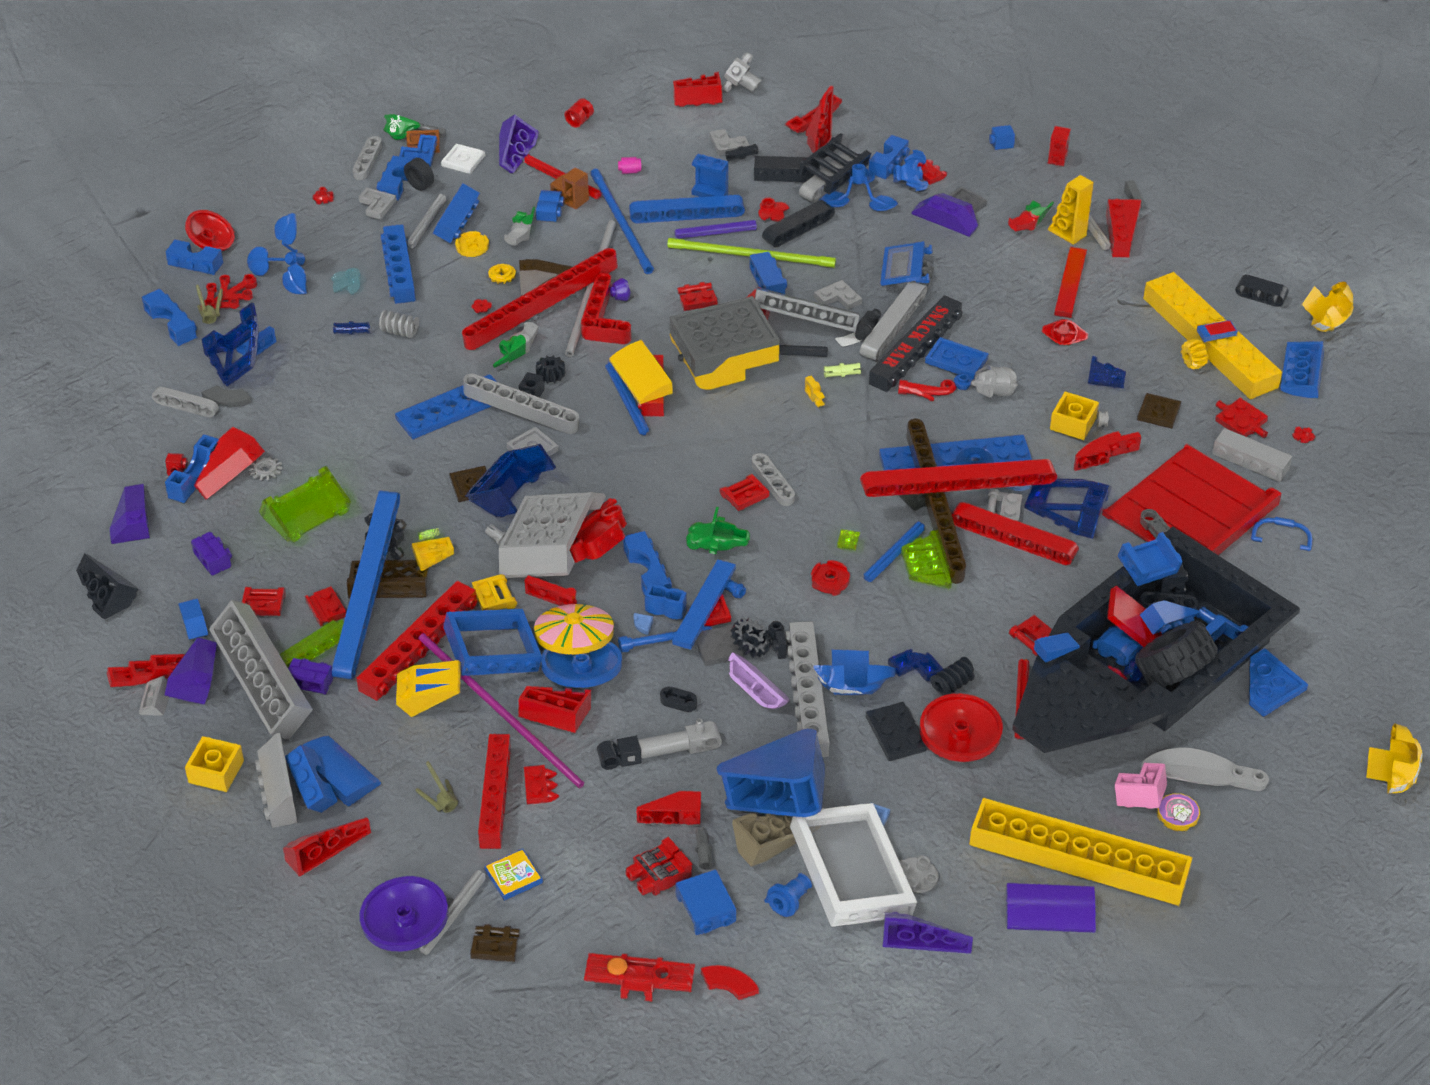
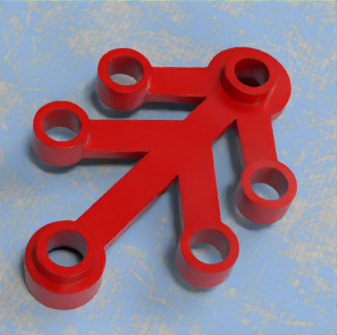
M224 274L219 277L220 289H223L220 308L236 309L240 306L239 300L248 301L253 298L250 289L257 287V279L253 274H246L242 282L229 290L230 276ZM208 283L206 285L208 294L204 303L205 306L210 305L216 309L218 296L214 298V294L217 292V286L215 283ZM243 288H246V290H243L242 293H237Z

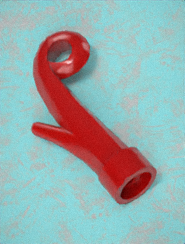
M950 379L943 380L940 383V387L911 383L908 380H899L898 394H914L930 401H934L933 396L949 395L956 390V384Z

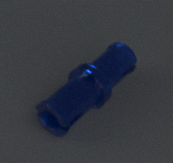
M349 321V323H333V326H335L333 327L334 334L349 333V335H354V333H370V330H368L370 329L369 322L354 323V321Z

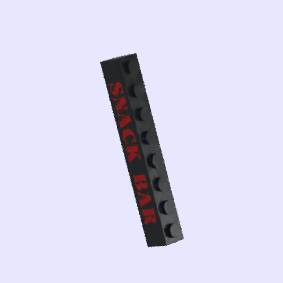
M944 295L869 371V385L885 392L895 387L901 377H904L907 371L913 368L916 362L923 358L925 353L934 346L935 342L940 337L942 338L944 333L948 329L950 330L957 320H960L963 314L961 310L962 302Z

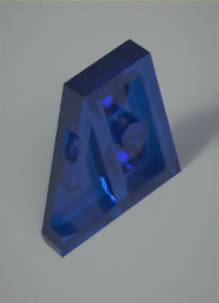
M1092 356L1088 384L1124 389L1126 371L1116 368L1108 362L1104 365L1097 361V357Z

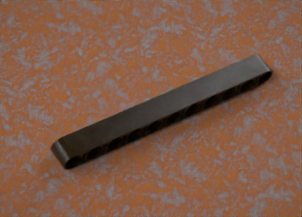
M918 418L909 420L906 438L915 468L937 467L924 422ZM945 492L923 493L947 579L951 583L959 584L965 578L966 562Z

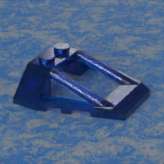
M253 302L239 311L241 323L227 334L222 335L213 330L201 339L204 354L211 360V365L216 368L218 376L227 387L253 369L256 363L259 326ZM249 339L248 352L232 363L233 351ZM226 352L225 368H223L217 353Z
M1057 478L1050 484L1032 485L1024 508L1043 518L1046 516L1054 520V524L1069 528V532L1075 535L1093 539L1098 527L1104 502L1108 500L1112 486L1084 479ZM1052 488H1088L1083 504L1047 503ZM1050 510L1080 511L1078 522Z

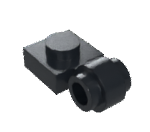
M773 621L768 626V635L772 637L773 652L777 651L778 659H786L784 626L779 621Z

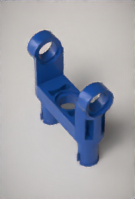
M1202 607L1199 610V614H1197V618L1208 624L1206 629L1213 641L1218 639L1223 633L1234 640L1241 632L1248 628L1246 625L1238 626L1222 615H1215L1205 607Z

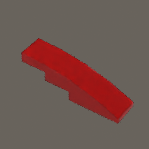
M185 654L150 655L149 661H129L128 667H108L107 677L110 687L146 684L162 676L168 679Z

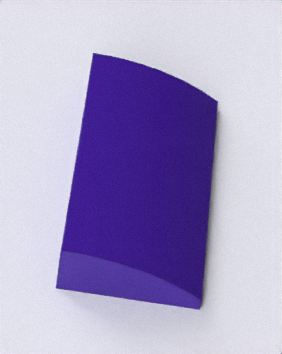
M1007 883L1005 893L1007 929L1095 933L1096 909L1094 886Z

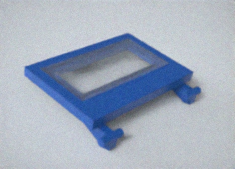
M923 241L885 247L881 286L911 281L929 283V274L922 276L924 254L933 253L932 245L925 247V242Z

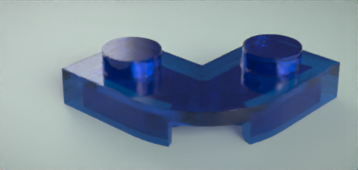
M910 649L888 658V665L896 668L898 676L916 669L924 680L928 682L933 675L943 670L942 666L928 652L925 655L913 652Z

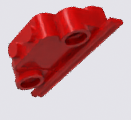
M609 498L602 504L600 509L592 511L585 517L569 550L575 563L584 559H598L625 538L623 528L627 525V522L622 513L621 506L614 505L617 503L616 499Z

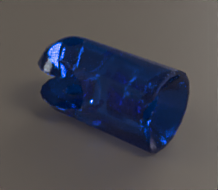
M1137 653L1123 671L1124 675L1129 674L1131 676L1128 680L1130 682H1137L1143 676L1135 662Z

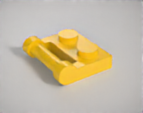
M500 574L472 582V588L476 590V597L482 610L513 609L517 606V601L512 597L506 584L507 579L505 575ZM494 586L500 587L504 599L500 600Z

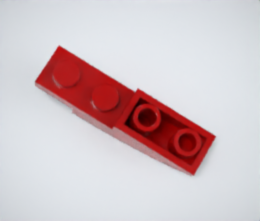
M1119 431L1101 436L1088 443L1075 455L1074 470L1109 463V459L1112 456L1137 451L1140 448L1142 436L1139 432L1121 436Z

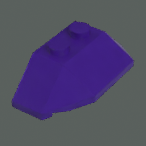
M944 193L934 195L919 202L911 212L915 216L968 237L978 228L972 204Z

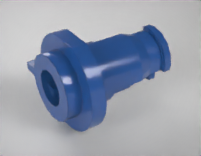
M799 873L796 878L786 885L774 884L769 888L764 902L769 903L770 907L779 915L790 917L797 912L800 897L807 893L808 888L812 887L811 880L805 874Z

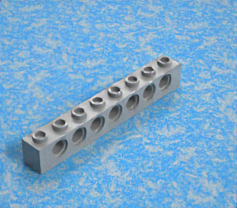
M813 621L789 623V631L785 632L786 643H790V646H787L788 658H792L789 661V671L794 674L791 676V687L796 690L793 691V703H797V706H795V718H799L797 732L803 729H815L822 756L829 757V737L822 685L812 668L814 665H819Z

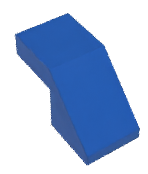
M198 598L178 603L188 639L192 640L209 635Z

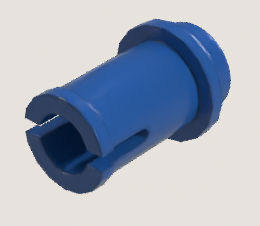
M732 579L729 580L725 588L735 598H742L746 593L744 585L738 584Z

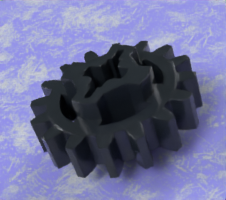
M743 617L740 621L737 620L730 630L732 632L730 637L735 639L733 644L739 646V651L744 650L745 655L750 653L752 658L756 655L760 658L772 646L770 642L772 637L767 636L768 630L763 629V624L758 625L757 620L752 622L751 618L745 620Z

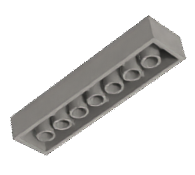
M231 600L209 630L270 735L274 736L276 733H280L281 738L289 740L312 712V708L250 605Z

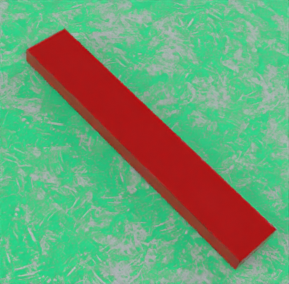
M1070 247L1055 307V316L1072 318L1087 249Z

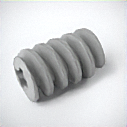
M383 310L379 321L380 330L413 338L419 327V318L415 317L413 321V317L410 315L407 318L406 314H402L400 318V313H395L394 315L393 311H390L387 315V310Z

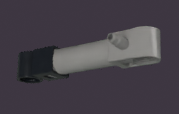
M697 719L696 724L685 726V731L638 739L637 735L617 739V745L614 741H604L597 746L596 750L601 767L611 770L620 764L621 767L641 764L642 759L686 750H689L690 754L714 750L720 747L722 740L715 722L708 721L703 723L702 719Z

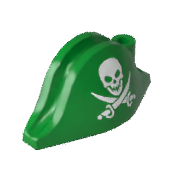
M395 114L384 115L387 123L383 130L395 140L406 138L407 131H413L421 126L419 122Z

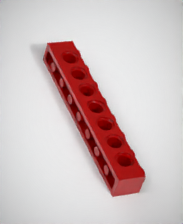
M456 581L357 677L358 691L376 701L386 695L389 689L397 683V674L414 666L430 650L419 640V636L424 633L437 645L446 634L443 627L446 613L474 609L477 604L476 590Z

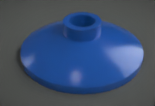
M980 446L966 447L958 453L956 458V465L994 463L992 454Z

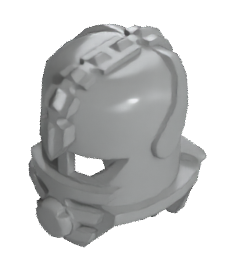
M986 365L976 371L975 379L971 381V385L976 386V392L986 397H992L993 394L996 396H1010L1018 386L1016 373L1012 369L992 367L991 365Z

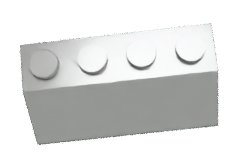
M276 733L257 751L259 760H255L257 773H262L261 776H258L260 788L265 789V791L261 792L263 804L268 805V807L264 808L266 820H271L272 828L297 823L280 733Z

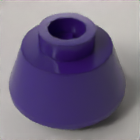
M620 278L612 283V287H610L611 296L616 300L627 301L630 298L628 281Z

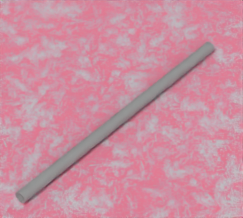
M608 221L598 252L609 248L616 226L615 221ZM594 282L586 287L565 351L567 357H573L581 334V319Z

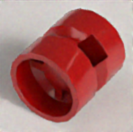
M581 98L565 111V120L570 126L578 128L593 115L594 108L588 100Z

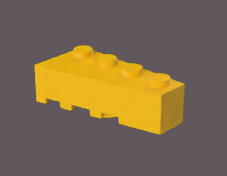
M1079 175L1067 183L1061 197L1062 201L1058 204L1057 212L1052 218L1053 222L1048 228L1050 232L1073 245L1087 235L1093 181Z

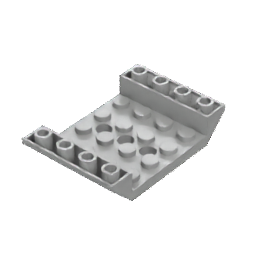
M586 492L525 496L499 546V575L503 574L506 578L527 577L528 575L532 577L569 575L575 563L569 550L588 510L600 509L606 497L605 494Z

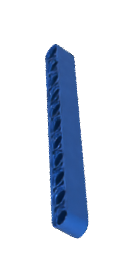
M382 490L378 492L332 666V676L335 678L351 680L355 678L399 509V492Z

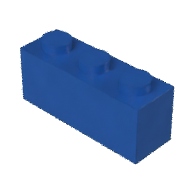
M770 252L750 255L749 269L758 286L762 289L785 294L787 281L785 278L783 279L781 269L777 267L776 260L772 258Z

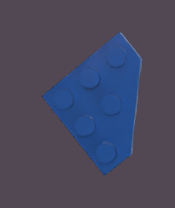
M1264 648L1250 657L1249 705L1263 717L1307 690L1308 684L1267 649Z

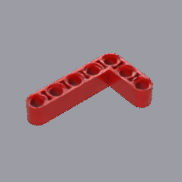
M599 273L595 278L581 319L582 338L590 341L628 344L631 342V324L628 321L603 318L611 295V275Z

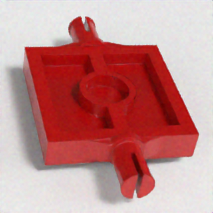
M1242 398L1237 399L1230 405H1226L1221 400L1217 401L1215 406L1221 409L1222 412L1216 415L1215 421L1223 427L1245 437L1257 433L1262 438L1268 435V432L1261 428L1268 421V415Z

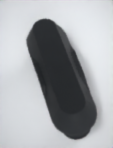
M879 309L868 310L861 318L855 332V337L858 340H865L872 332L881 316Z

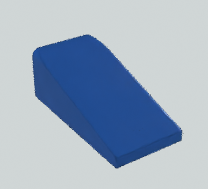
M1069 633L1043 637L1035 640L1034 650L1045 663L1080 647Z

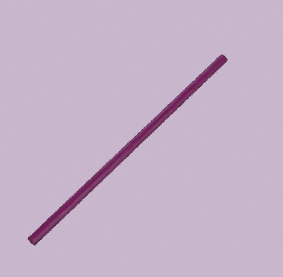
M424 633L419 636V640L442 662L453 661ZM460 674V678L575 786L578 788L583 787L584 781L469 675L461 676Z

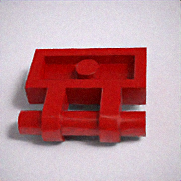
M699 282L697 285L686 284L683 287H677L678 294H683L680 295V302L684 311L717 305L714 290H710L712 289L711 282Z

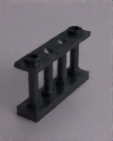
M841 133L836 137H832L828 143L808 158L803 159L799 165L798 175L802 176L807 171L811 172L825 182L824 192L829 195L850 180L853 165L863 164L867 167L871 157V152L868 150L857 154L841 144L843 137ZM838 149L853 160L848 162L834 153V151ZM828 156L844 167L838 169L824 160V158ZM820 164L834 175L827 176L814 166Z

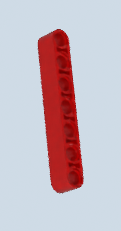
M960 502L951 514L954 525L959 528L1062 565L1071 564L1079 550L1078 545L1072 540L965 502Z

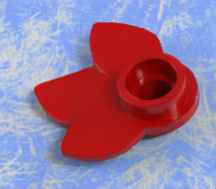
M764 198L760 203L758 215L762 220L770 218L777 222L784 219L783 211L788 210L789 206L784 202H775L772 198Z

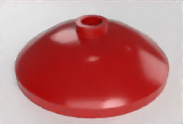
M197 210L192 212L186 219V233L198 247L204 249L205 246L221 249V252H223L233 244L235 238L234 230L230 223L221 215L209 210Z

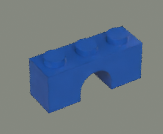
M891 135L884 143L883 154L876 152L869 160V171L877 177L887 179L890 174H893L894 166L900 165L902 160L908 156L910 152L908 147L909 140Z
M393 156L391 161L387 163V168L383 171L381 180L377 183V190L396 195V200L399 201L404 191L402 180L408 181L404 174V166L412 158Z
M174 240L165 251L168 265L215 275L223 264L221 249L205 246L202 251L192 253L189 242Z
M300 745L285 756L308 809L322 813L338 802L331 785L324 782L317 774V770L322 768V765L314 749Z

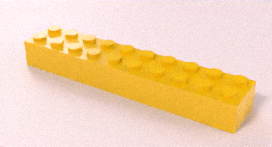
M1175 272L1153 279L1145 284L1143 299L1187 340L1196 338L1202 340L1197 332V326L1226 321ZM1238 330L1237 336L1207 342L1202 340L1209 356L1207 359L1250 400L1279 388L1282 371Z
M983 798L971 828L969 843L970 846L1180 906L1193 858Z

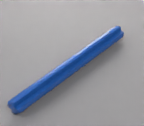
M609 361L605 368L639 434L644 436L649 432V428L628 387Z

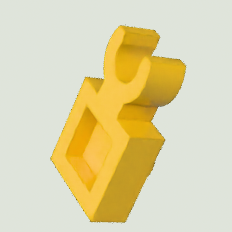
M812 375L805 377V392L811 401L815 402L817 407L823 406L824 402L822 399L825 396L820 392L819 382H816Z

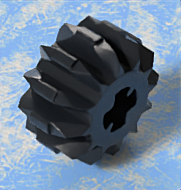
M546 355V358H540L536 362V374L544 376V381L547 384L549 382L555 384V381H561L565 377V364L560 357L555 358L554 355L552 357Z

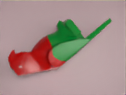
M1033 200L1029 205H1026V210L1019 217L1009 218L1008 225L1014 231L1034 230L1044 219L1054 202L1052 201L1047 207H1041V204Z

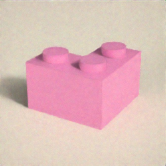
M1144 763L1140 774L1119 773L1115 782L1117 806L1128 808L1146 807L1148 809L1159 808L1167 787L1165 764Z

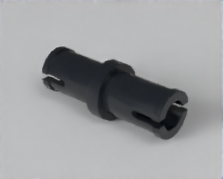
M756 144L745 147L739 146L737 149L726 151L725 154H728L725 155L726 160L745 159L746 156L758 154V151H755L758 150V146Z

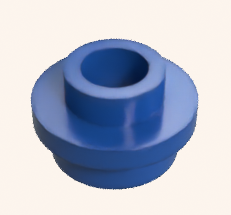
M959 374L954 378V383L960 390H966L971 386L972 378L967 374Z

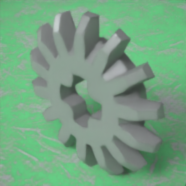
M270 456L269 458L262 457L261 460L256 459V463L250 464L252 467H249V471H252L250 475L254 479L259 478L260 481L264 477L268 481L269 476L276 478V475H280V471L283 469V467H280L282 463H277L278 459L272 460ZM263 468H269V471H265Z

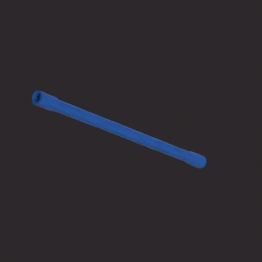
M597 168L591 170L590 175L602 192L603 197L636 254L644 273L651 274L654 268L608 189L601 172Z

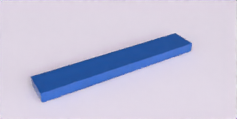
M722 560L716 561L673 637V645L692 649L736 570V564Z

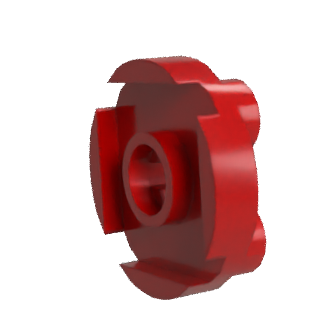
M828 560L827 563L822 565L820 562L813 567L811 572L812 587L821 592L837 596L848 587L850 572L847 571V567L841 562Z

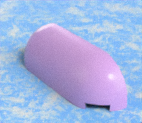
M731 653L729 657V675L761 706L770 709L780 708L789 702V698L754 665L738 654Z

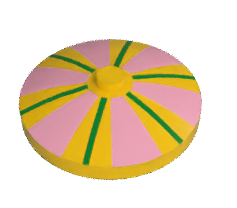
M583 604L562 605L547 610L537 618L534 625L535 639L542 647L552 652L571 655L589 653L602 648L610 642L614 635V622L607 612L594 606Z

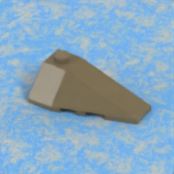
M747 814L733 819L732 824L737 850L751 867L771 859L796 844L790 828L793 816H774V814L756 816V814ZM821 826L809 827L811 834L821 828Z

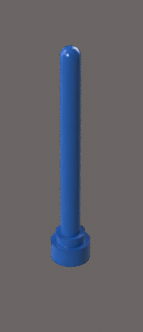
M704 626L702 631L710 630L712 628L710 626ZM677 631L631 639V637L627 638V636L618 637L619 649L621 653L629 652L635 646L669 641L673 639Z

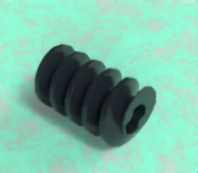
M961 657L942 671L937 672L936 675H933L930 678V682L934 689L943 695L954 693L957 689L962 688L963 685H967L969 681L975 679L973 664L967 657Z

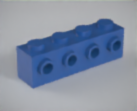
M462 183L437 223L433 234L451 243L453 238L457 239L462 231L459 228H464L468 221L466 218L469 219L474 211L472 208L476 209L480 201L477 199L480 193Z

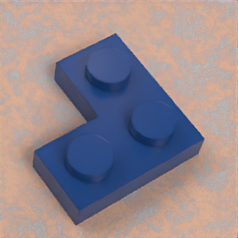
M420 134L418 147L401 146L399 156L412 158V160L416 157L421 158L431 167L437 137Z

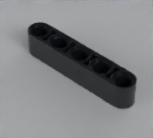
M819 200L768 226L763 231L762 238L777 248L832 219L835 209L825 201Z

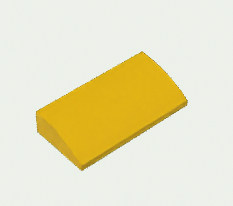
M642 340L629 344L609 358L610 363L639 404L672 394V381Z

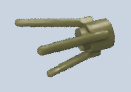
M196 285L201 306L197 305L202 321L206 324L214 323L217 319L216 317L220 316L219 309L223 289L219 290L216 309H214L210 305L205 306L200 287Z
M427 761L426 765L441 790L437 795V802L417 788L415 791L432 804L438 812L441 810L445 813L451 812L457 807L458 800L453 793L449 780L445 779L448 790L446 791L434 768Z

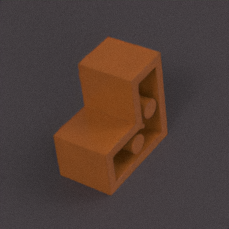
M575 167L550 183L551 191H561L564 197V204L576 210L589 200L588 173Z

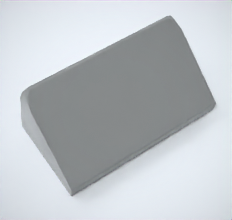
M163 676L147 682L139 709L140 715H164L169 696H164L167 680Z

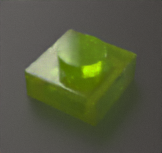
M439 528L418 532L419 540L424 539V541L436 539L435 536L440 535Z
M841 529L837 548L856 551L860 532Z

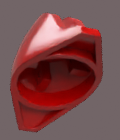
M1068 319L1056 320L1042 327V333L1060 345H1070L1087 340L1088 338L1086 331Z

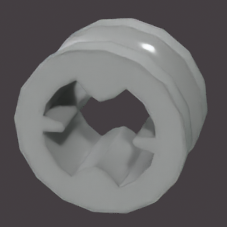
M1098 411V427H1101V425L1108 427V411L1104 413Z

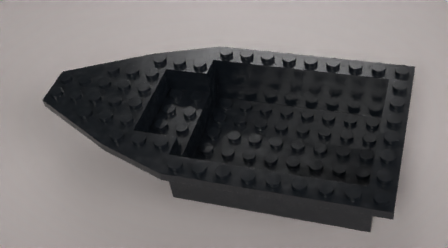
M1172 527L1164 534L1171 541V545L1176 552L1180 554L1184 570L1188 572V581L1185 582V595L1194 596L1198 600V611L1205 607L1215 615H1222L1238 626L1246 625L1248 628L1241 632L1234 640L1223 633L1214 641L1217 646L1215 658L1193 675L1170 686L1162 687L1157 682L1149 686L1135 662L1136 659L1132 660L1129 665L1122 666L1115 661L1113 656L1103 657L1098 653V648H1093L1094 641L1098 640L1110 626H1116L1107 619L1112 588L1118 586L1138 603L1143 592H1154L1155 581L1137 586L1126 568L1122 566L1059 616L1049 636L1069 633L1080 647L1046 663L1037 655L1012 730L1043 753L1130 732L1150 723H1153L1165 732L1249 661L1251 656L1263 649L1275 633L1299 614L1300 607L1177 528ZM1196 615V617H1195V622H1196V621H1199V622L1203 623V624L1205 625V627H1206L1208 624H1207L1206 622H1204L1203 620H1201L1200 618H1197V615ZM1108 666L1120 670L1127 677V680L1109 669Z

